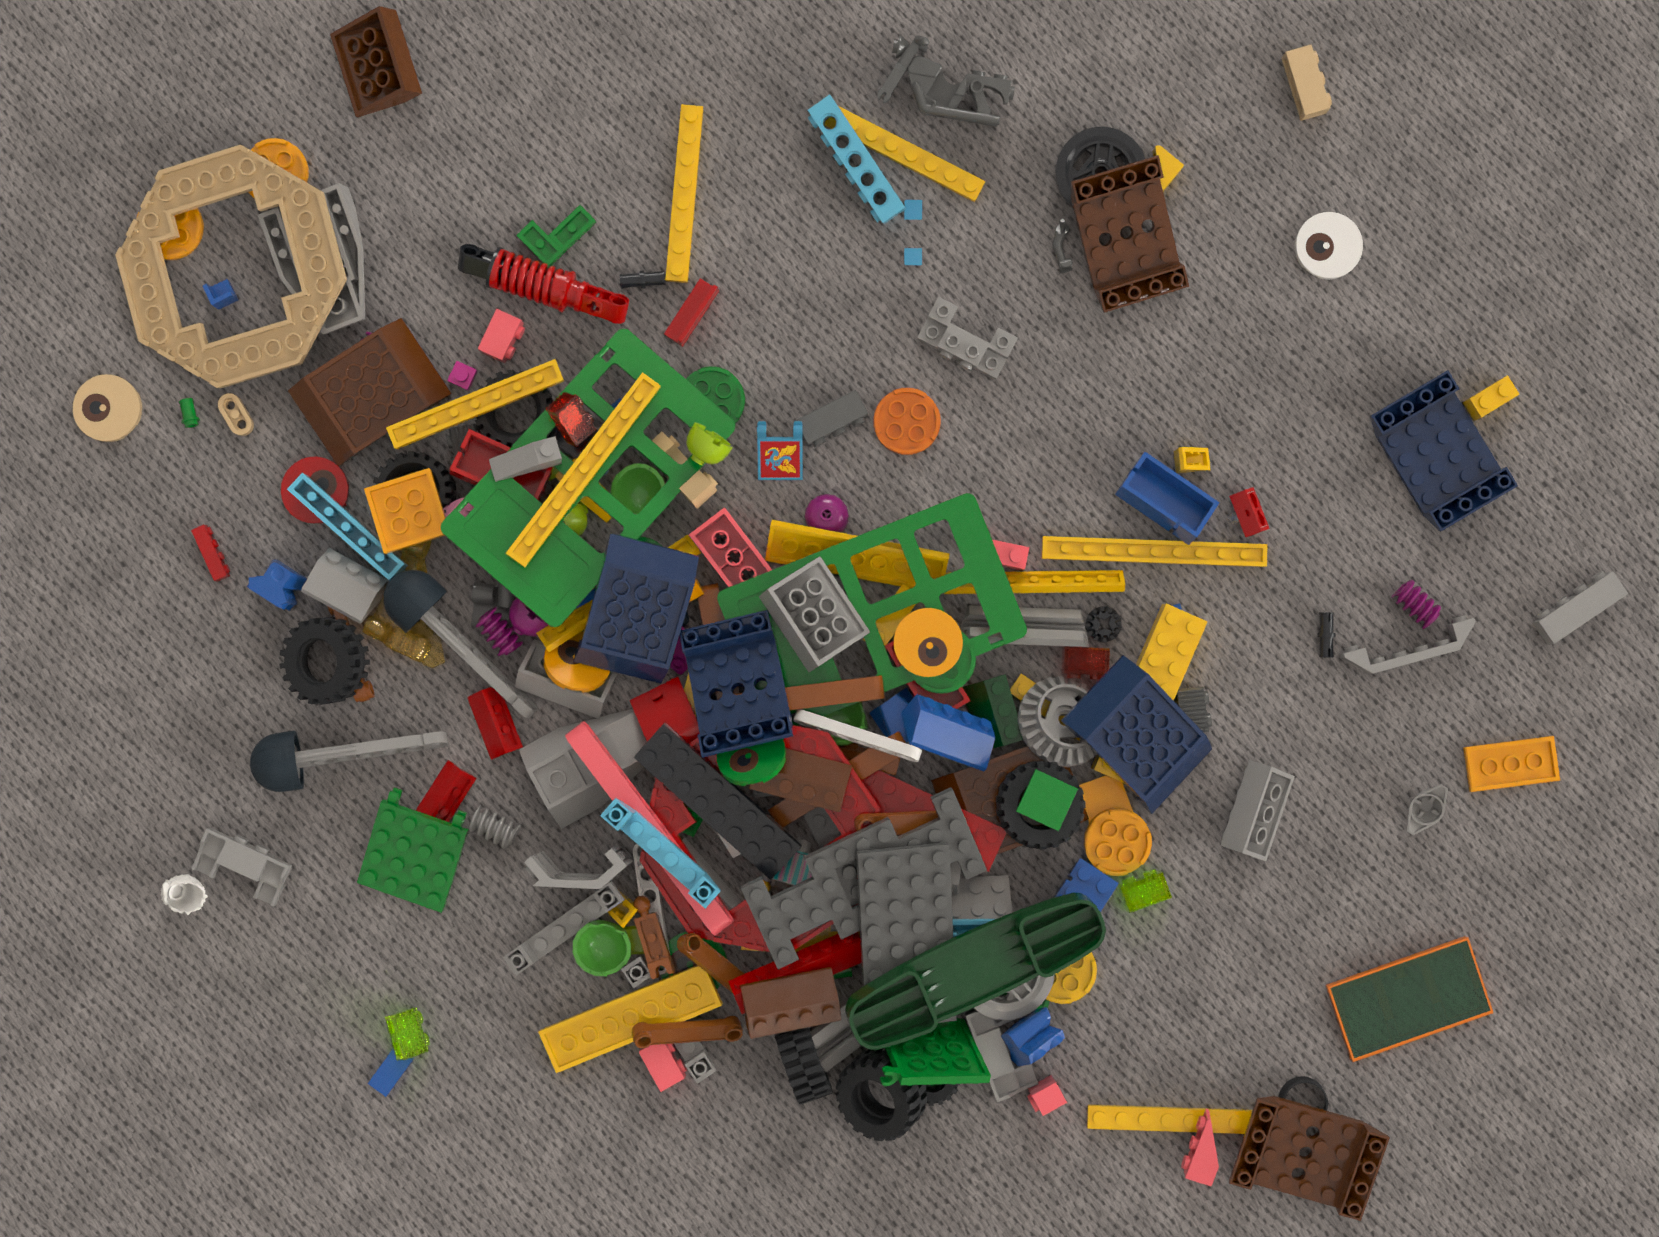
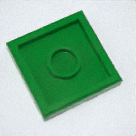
M1035 769L1016 812L1059 831L1078 789Z

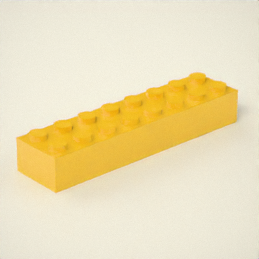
M1166 603L1160 607L1136 665L1147 672L1174 701L1208 621ZM1097 754L1091 769L1124 783Z

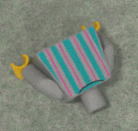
M799 840L798 842L802 845L801 848L771 880L764 874L762 875L768 892L771 886L785 890L812 877L804 859V856L810 854V842Z

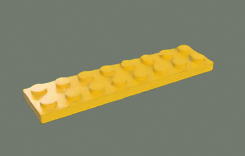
M772 520L765 561L786 565L857 536ZM885 542L851 557V563L859 579L895 586L905 584L909 588H913L916 585L901 544ZM919 548L930 577L936 579L944 576L950 553ZM834 564L827 566L832 574H838Z
M696 965L540 1029L538 1033L554 1070L558 1073L632 1043V1028L639 1022H646L648 1024L683 1022L718 1008L723 1003L711 975Z

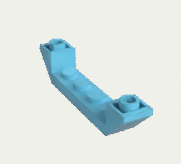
M615 798L600 815L617 831L621 829L689 889L688 894L705 909L720 893L721 890L706 871L632 807Z

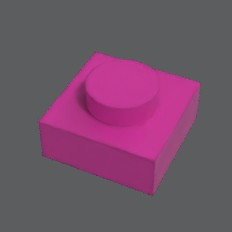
M456 361L447 381L469 391L478 371Z

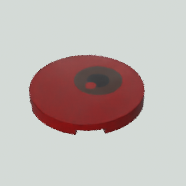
M307 457L294 463L285 473L281 483V498L288 512L296 519L310 524L324 523L287 490L301 473L308 475L345 508L349 496V482L344 471L336 463L323 457Z

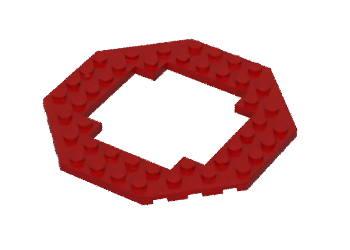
M793 725V736L783 739L785 748L851 765L831 734L827 731ZM696 738L689 744L701 754L699 740ZM717 754L704 757L719 770ZM853 767L841 811L836 812L825 809L841 832L840 836L825 846L857 832L854 827V821L858 815L863 813H880L879 805ZM655 778L650 807L683 852L697 863L678 835L697 821L685 803ZM870 821L863 822L860 829L869 826ZM642 849L639 861L688 933L697 934L700 938L712 940L713 942L770 952L746 899L729 910L719 894L717 895L731 914L734 922L715 936L706 927L662 866ZM830 920L790 939L794 949L796 950L833 925V921Z

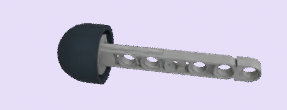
M418 570L404 571L393 577L386 586L383 601L388 616L395 624L407 633L422 619L506 701L511 703L522 716L529 719L538 710L531 699L522 693L520 689L515 688V684L433 607L447 593V590L431 575Z
M296 731L275 733L266 736L254 747L250 756V770L258 784L267 790L274 792L300 790L304 788L303 767L442 748L448 745L447 733L431 732L424 733L423 735H410L301 751Z

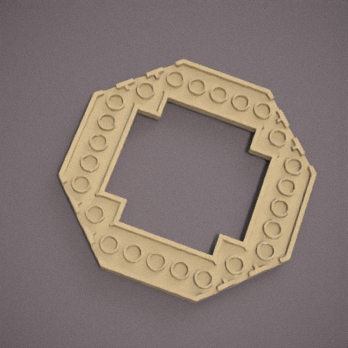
M237 145L159 170L151 191L147 192L140 206L142 208L136 219H133L126 233L127 238L123 246L119 247L115 254L138 341L154 349L167 359L181 365L192 374L206 380L216 388H224L303 364L347 281L324 192L243 145ZM253 191L259 211L280 207L302 291L281 298L287 320L208 343L203 323L182 328L160 243L180 237L174 215Z

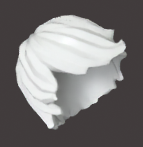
M189 874L176 875L170 880H165L161 889L163 904L168 905L174 912H185L187 915L200 910L208 896L205 894V888L201 882Z

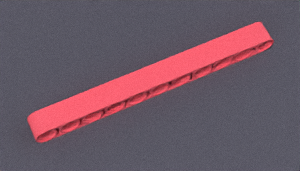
M583 721L565 735L567 741L613 801L617 798L638 811L680 848L590 726ZM662 866L713 935L716 936L734 922L731 914L717 896L705 909L688 894L690 890Z

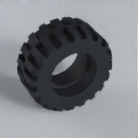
M1031 761L1015 767L1012 772L1005 776V780L998 788V795H996V814L1000 825L1012 839L1032 849L1045 850L1051 847L1060 846L1059 844L1067 842L1074 833H1077L1080 828L1078 826L1085 816L1083 814L1084 808H1086L1083 799L1084 792L1082 787L1079 786L1078 780L1067 769L1051 762ZM1035 769L1078 789L1059 831L1048 826H1033L1027 823L1020 813L1016 812L1020 796L1027 788Z
M883 1048L863 1051L842 1070L836 1083V1090H838L836 1092V1101L840 1103L838 1108L840 1113L845 1115L844 1120L847 1124L850 1122L853 1126L852 1129L857 1133L860 1131L868 1139L874 1137L875 1141H883L884 1139L885 1141H892L903 1136L920 1119L926 1108L927 1093H924L926 1085H900V1082L896 1081L890 1086H884L890 1092L895 1108L886 1107L873 1097L869 1089L868 1080L882 1085L880 1077H886L882 1067H893L886 1049L883 1051Z

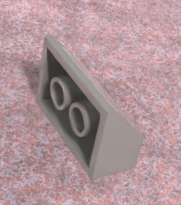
M328 548L317 560L301 592L361 624L383 598L388 579Z

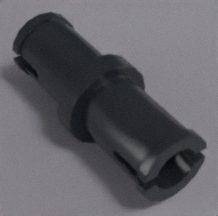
M643 270L635 274H620L621 289L630 287L645 289L646 286L666 285L665 272L663 270L645 273Z
M1319 612L1320 632L1317 633V637H1320L1319 657L1333 658V637H1336V633H1334V612Z

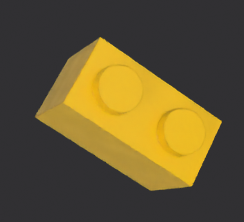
M1507 375L1462 403L1472 419L1476 421L1520 394Z

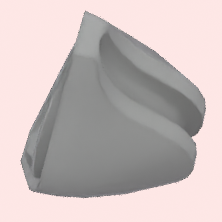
M1440 784L1433 788L1425 789L1412 799L1408 813V833L1415 835L1440 821L1445 812L1447 787Z

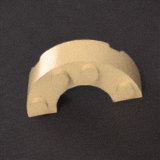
M661 432L652 440L678 464H683L687 460L678 449L680 446L679 442L672 435L668 438ZM699 470L679 489L698 509L717 491L715 486L718 483L710 474L702 473Z

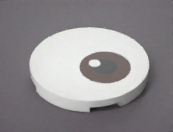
M1323 212L1309 218L1302 225L1295 239V254L1302 268H1305L1309 273L1320 279L1330 280L1346 275L1357 265L1363 251V240L1358 227L1348 217L1335 212Z

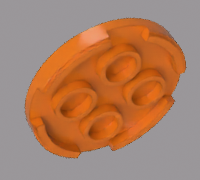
M900 388L890 392L879 402L874 413L873 423L876 436L887 449L901 455H913L924 451L935 441L940 430L941 419L939 409L926 393L915 388Z

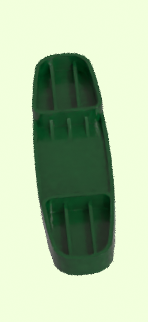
M1075 892L1017 910L947 940L869 982L853 993L848 999L845 1007L846 1019L859 1044L867 1049L878 1050L925 1035L935 1030L940 1021L994 999L1039 975L1045 978L1051 977L1097 949L1103 942L1106 934L1104 919L1097 906L1089 897Z

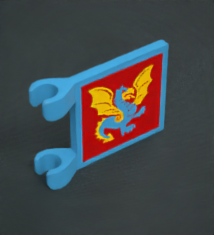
M758 421V480H803L802 421H794L793 437H766V421Z

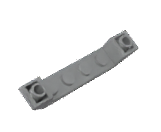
M1466 615L1452 618L1453 623L1447 624L1451 642L1448 638L1436 641V646L1428 648L1427 644L1415 647V652L1407 654L1406 650L1392 654L1393 658L1385 660L1384 656L1371 659L1372 664H1370L1366 647L1358 648V645L1344 648L1345 652L1339 654L1340 659L1367 674H1374L1460 650L1475 624V619H1466Z
M611 881L503 958L516 976L575 935L588 922L595 921L625 899Z
M641 956L621 969L633 988L640 989L659 981V978L651 979L647 963ZM701 1042L674 1043L685 1060L686 1068L697 1084L716 1071L707 1050Z

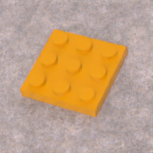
M430 468L364 488L384 554L445 536L441 531V523L446 516Z

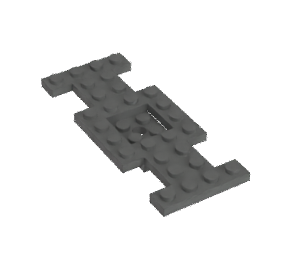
M951 787L930 797L938 818L897 837L890 819L886 817L804 856L812 877L775 895L770 896L762 877L740 886L777 969L799 960L790 939L830 920L833 921L841 939L860 931L856 851L948 842L950 844V864L957 861L966 880L987 871Z

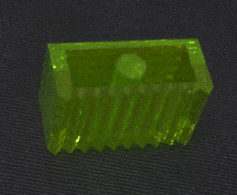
M1151 869L1144 872V877L1135 879L1133 876L1122 880V885H1119L1118 888L1128 913L1172 898L1162 871L1157 872L1156 869Z
M417 1007L385 1016L388 1033L390 1034L389 1037L391 1038L397 1061L407 1060L429 1051V1037L423 1032L421 1025L423 1024V1016L420 1011H417Z

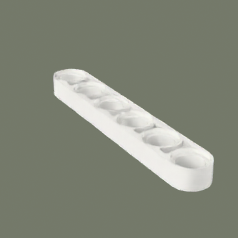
M797 709L793 719L794 722L800 725L827 731L833 736L909 761L918 762L922 750L915 746L805 710Z
M636 844L633 848V858L639 896H644L647 890H653L656 893V899L651 903L649 914L657 912L669 949L661 892L652 879L644 880L642 878L641 871L644 867L639 861L638 849L640 846ZM666 969L659 971L660 975L666 973Z

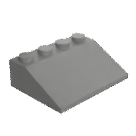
M820 556L768 588L759 596L808 672H811L870 633Z

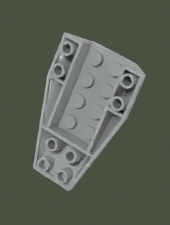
M633 709L585 721L630 780L645 768L634 758L647 741ZM581 722L557 728L519 749L531 780L548 811L561 829L601 808L611 799L565 737L568 732Z

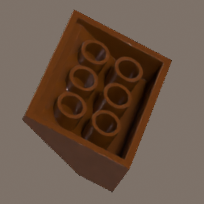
M378 6L330 34L357 118L405 103L422 94L396 10Z

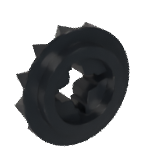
M1107 606L1093 609L1086 618V630L1090 637L1098 642L1113 640L1118 636L1122 628L1121 618L1116 610ZM1110 617L1108 626L1111 631L1103 628L1098 632L1097 630L1100 626L1098 619L1105 620Z

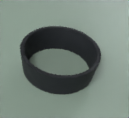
M1300 1076L1292 1078L1283 1085L1278 1097L1286 1099L1287 1093L1295 1085L1301 1083L1313 1084L1324 1094L1325 1104L1323 1110L1327 1111L1328 1098L1325 1090L1316 1080L1310 1077Z

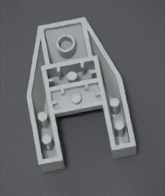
M340 183L321 190L324 192L347 278L320 330L323 335L365 320L363 243L356 207L350 190L347 186ZM277 207L259 214L258 218L281 281L291 294L301 292L280 208Z

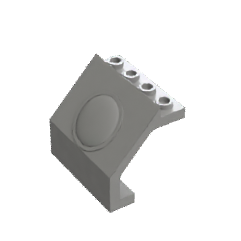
M619 843L604 854L613 866L603 874L562 872L544 851L530 856L524 863L527 865L525 870L532 878L537 877L539 879L533 886L601 889L634 861V858Z

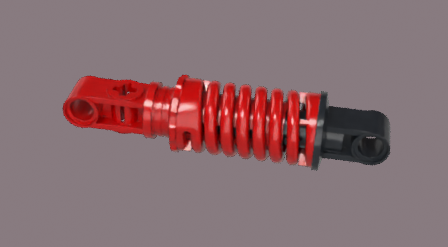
M464 244L460 247L458 270L465 274L486 279L487 288L503 290L505 293L510 292L512 295H518L520 298L526 297L529 301L534 300L538 304L542 303L544 306L551 307L559 312H563L567 307L574 308L576 312L581 311L615 324L624 323L626 320L629 306L628 297L590 285L586 281H577L576 272L564 271L561 268L556 270L555 266L548 268L546 263L540 265L538 260L532 262L531 258L527 257L524 259L522 255L516 256L514 252L506 251L502 247H498L495 252L479 248L473 244Z

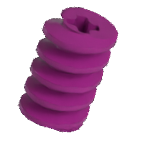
M1409 580L1402 584L1391 598L1398 596L1397 605L1402 602L1405 603L1402 608L1403 611L1411 608L1409 616L1412 617L1417 614L1418 617L1415 622L1424 621L1422 626L1424 630L1438 618L1441 606L1438 604L1433 606L1434 600L1432 598L1427 599L1428 594L1426 592L1420 593L1421 587H1413L1415 582Z
M495 606L478 619L479 621L475 627H484L481 635L489 633L486 641H495L491 648H500L497 656L508 655L520 647L523 641L516 642L519 637L518 634L510 635L513 631L512 627L505 628L508 623L505 619L499 621L502 613L494 614L497 609Z

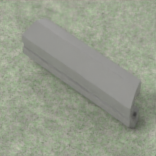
M969 605L966 609L960 630L971 639L988 632L990 629L982 606ZM1019 607L1027 626V633L1023 638L1006 644L1089 648L1083 614L1078 609ZM1000 632L988 636L990 644L1003 639Z
M846 1005L840 1009L841 1021L821 1024L810 1031L820 1063L825 1072L862 1046L855 1038L846 1019Z

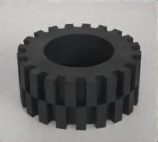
M508 370L506 374H503L502 371L496 373V378L492 379L489 377L485 380L488 383L485 387L519 373L514 370ZM548 389L530 395L535 400L537 407L535 420L553 402L552 395ZM495 410L480 415L475 420L477 427L480 428V432L484 436L510 448L526 431L510 433L502 430L497 424Z
M408 451V454H403L402 452L396 454V459L389 458L385 461L388 464L385 468L380 466L378 469L380 476L379 478L374 477L373 483L377 485L412 472L430 468L443 510L447 505L455 501L457 497L454 495L456 484L453 483V476L450 472L447 471L441 462L422 452L419 454L414 451Z
M811 1027L774 1034L782 1063L799 1105L833 1093L828 1073L823 1071L810 1032L812 1030Z

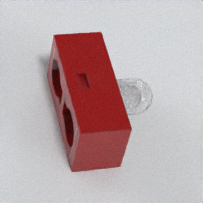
M1254 487L1229 496L1235 511L1229 513L1227 521L1231 525L1240 524L1246 538L1270 529Z

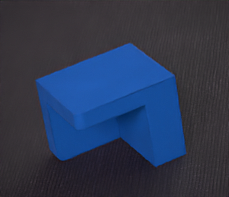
M228 279L213 286H209L207 283L202 285L211 305L218 310L238 301L237 295Z

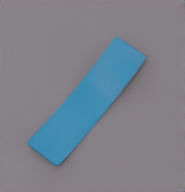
M905 200L904 220H922V200ZM904 248V264L922 265V248Z

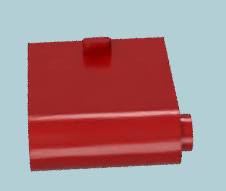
M679 677L629 700L646 741L664 723L669 725L688 743L698 738L700 733L697 717Z

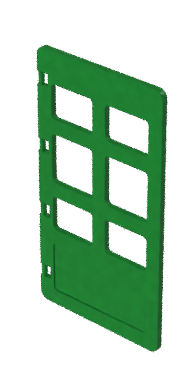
M620 329L612 336L606 345L507 451L509 452L532 442L547 439L548 434L579 402L586 405L605 422L614 411V408L599 396L592 387L612 365L619 366L635 381L643 372L661 385L659 391L528 565L524 568L507 556L506 552L542 506V503L513 478L495 482L492 469H490L441 523V531L449 540L550 627L561 626L597 586L605 560L604 553L597 552L564 523V518L584 497H589L623 526L624 530L620 534L621 536L638 540L681 492L679 488L706 464L705 462L703 465L696 463L691 459L692 455L685 463L678 464L644 434V430L663 409H668L690 429L694 422L706 426L704 431H714L725 440L735 430V422L628 329ZM611 349L615 354L606 362L602 356ZM564 400L569 405L559 413L555 408ZM629 447H634L669 478L667 483L639 514H633L599 484L602 476ZM560 451L562 464L553 467L562 475H565L574 462ZM469 503L474 508L464 517L459 512Z
M970 493L962 494L720 591L717 596L725 620L765 611L767 608L759 596L768 588L819 556L826 566L834 564L849 601L870 631V633L864 636V639L877 670L876 676L882 675L884 692L912 682L914 679L903 665L899 667L892 666L876 626V620L919 602L923 603L925 608L944 611L939 599L940 594L971 583L974 586L990 627L988 632L970 639L976 656L1021 639L1027 633V626L977 500ZM947 520L963 558L964 567L933 579L930 577L914 532L938 521ZM898 539L916 585L909 590L869 604L851 563V557L890 540ZM769 613L785 687L842 680L833 657L811 672H808ZM1000 632L1003 639L990 644L988 636ZM759 681L755 688L763 690L766 688L767 682ZM858 702L804 708L801 710L825 716ZM796 709V710H790V713H791V714L795 713V712L797 711V709ZM792 718L793 725L799 726L800 724L794 722Z

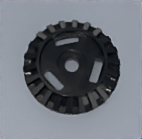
M1092 127L1074 135L1062 148L1055 167L1056 185L1066 204L1073 208L1071 202V181L1094 175L1095 170L1100 167L1106 171L1117 168L1118 164L1115 160L1117 156L1121 157L1124 165L1145 159L1144 153L1134 139L1126 133L1111 127ZM1087 151L1090 157L1080 170L1077 171L1073 168V165L1083 152Z

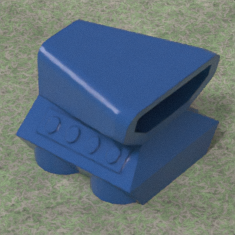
M274 559L263 576L249 577L247 587L275 606L291 611L293 606L297 605L293 591H301L307 578L281 561Z
M904 688L869 712L885 737L900 731L906 743L909 741L902 711L913 699L907 688Z
M1047 1007L1035 1009L1023 1016L1001 1035V1038L1010 1050L1011 1060L1018 1067L1036 1062L1065 1038L1062 1029L1049 1026L1051 1016Z

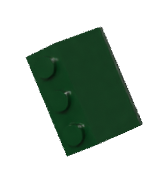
M1006 674L962 687L970 699L966 703L968 713L979 718H985L991 722L995 735L993 748L1024 740L1020 733L1018 714Z

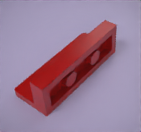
M700 278L664 335L683 347L719 293L718 287L716 285L712 286Z
M493 687L483 689L467 697L490 759H495L523 747L506 701Z
M448 760L415 811L449 822L477 778Z

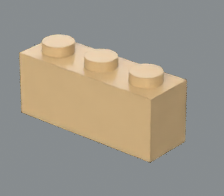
M1312 45L1285 52L1281 59L1300 121L1326 114L1331 108L1332 100L1324 87V74L1318 68L1319 58L1317 52L1313 51Z

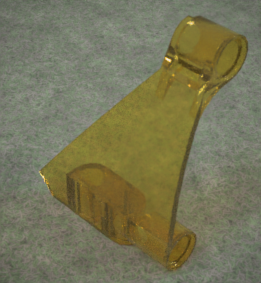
M431 540L402 549L400 559L408 565L404 571L418 570L428 574L425 559L432 543ZM383 596L374 616L371 615L367 619L362 633L384 643L391 650L432 669L444 664L445 658L441 638L422 619L405 633L388 616L384 607Z

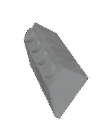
M534 639L518 670L515 688L599 719L606 706L618 673L610 671L604 684L590 692L582 693L581 691L567 688L562 689L546 674L543 665L546 647L541 641Z
M1249 760L1244 770L1241 786L1237 791L1234 807L1229 815L1226 830L1222 835L1220 846L1267 861L1295 776L1274 767Z

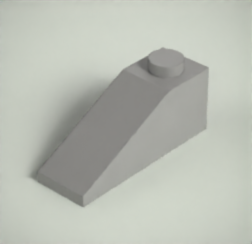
M556 437L532 442L491 458L489 462L495 482L560 465L562 464V457Z

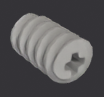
M480 805L472 817L469 832L473 833L478 828L477 836L481 837L486 832L485 840L489 841L494 837L493 844L497 845L502 841L501 847L503 849L512 845L521 825L519 824L513 829L512 820L505 825L504 816L497 821L496 812L489 817V809L487 808L481 813Z

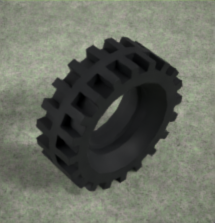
M324 617L301 621L298 623L299 627L291 628L289 631L292 637L284 638L283 643L287 645L286 650H280V656H284V663L279 665L280 669L285 668L286 675L282 677L283 680L290 681L291 683L288 689L291 692H299L298 699H308V704L319 703V705L342 702L346 700L345 698L356 695L354 690L363 687L364 684L360 680L361 678L368 677V672L364 671L365 665H370V659H365L364 653L368 652L369 649L368 646L363 647L361 641L364 639L363 635H356L354 633L357 628L354 625H346L347 620L336 619V617ZM318 640L328 642L336 654L337 667L335 674L327 682L318 681L311 674L308 667L307 657L309 649Z

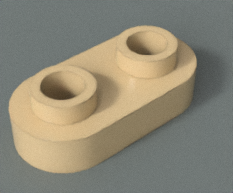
M230 393L223 395L218 401V408L231 431L239 436L250 434L254 428V422L241 399ZM230 402L235 403V407L232 410L228 409ZM241 421L246 422V426L243 429L239 427Z

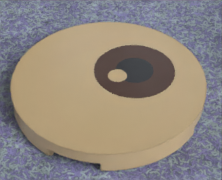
M98 375L87 380L78 389L73 401V416L78 427L87 436L102 442H114L125 438L138 425L142 415V402L139 393L128 381L115 375Z

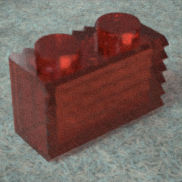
M563 392L562 395H559V398H556L555 401H552V404L546 407V411L566 443L577 447L596 430L592 424L594 419L588 412L584 411L582 407L584 403L579 396Z
M1063 647L1062 674H1067V679H1081V675H1090V679L1100 680L1109 670L1110 648Z

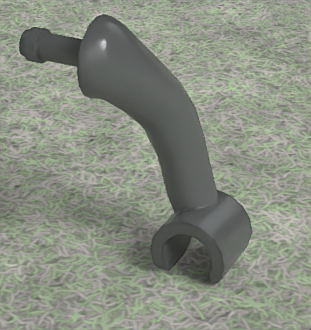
M1061 219L1060 224L1057 225L1053 240V250L1058 259L1061 273L1073 270L1072 259H1066L1062 249V244L1069 232V226L1065 224L1064 219Z

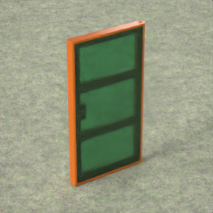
M1466 936L1325 985L1352 1062L1493 1013L1469 938Z

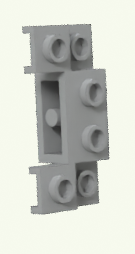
M938 296L917 340L940 351L939 355L947 360L953 358L959 361V366L969 371L973 368L996 380L1018 337L998 328L989 343L950 323L958 306Z
M206 828L192 870H197L208 875L210 878H214L219 866L222 865L256 882L259 881L253 897L265 901L273 907L276 906L292 865L268 853L269 849L259 844L255 847L249 844V840L243 836L236 835L235 837H230L215 829Z
M977 1010L965 1014L974 1041L991 1074L990 1085L997 1102L1011 1098L1023 1090L1038 1085L1031 1064L1013 1067L1006 1045L1001 1038L1002 1034L998 1026L1015 1019H993L981 1014Z

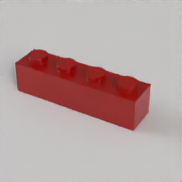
M203 524L192 529L191 532L213 580L218 582L229 577L230 568L223 561L225 557L217 548L219 544L212 537L213 531L211 527Z

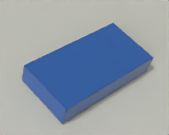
M394 1046L368 1084L385 1097L388 1096L414 1058L399 1047Z

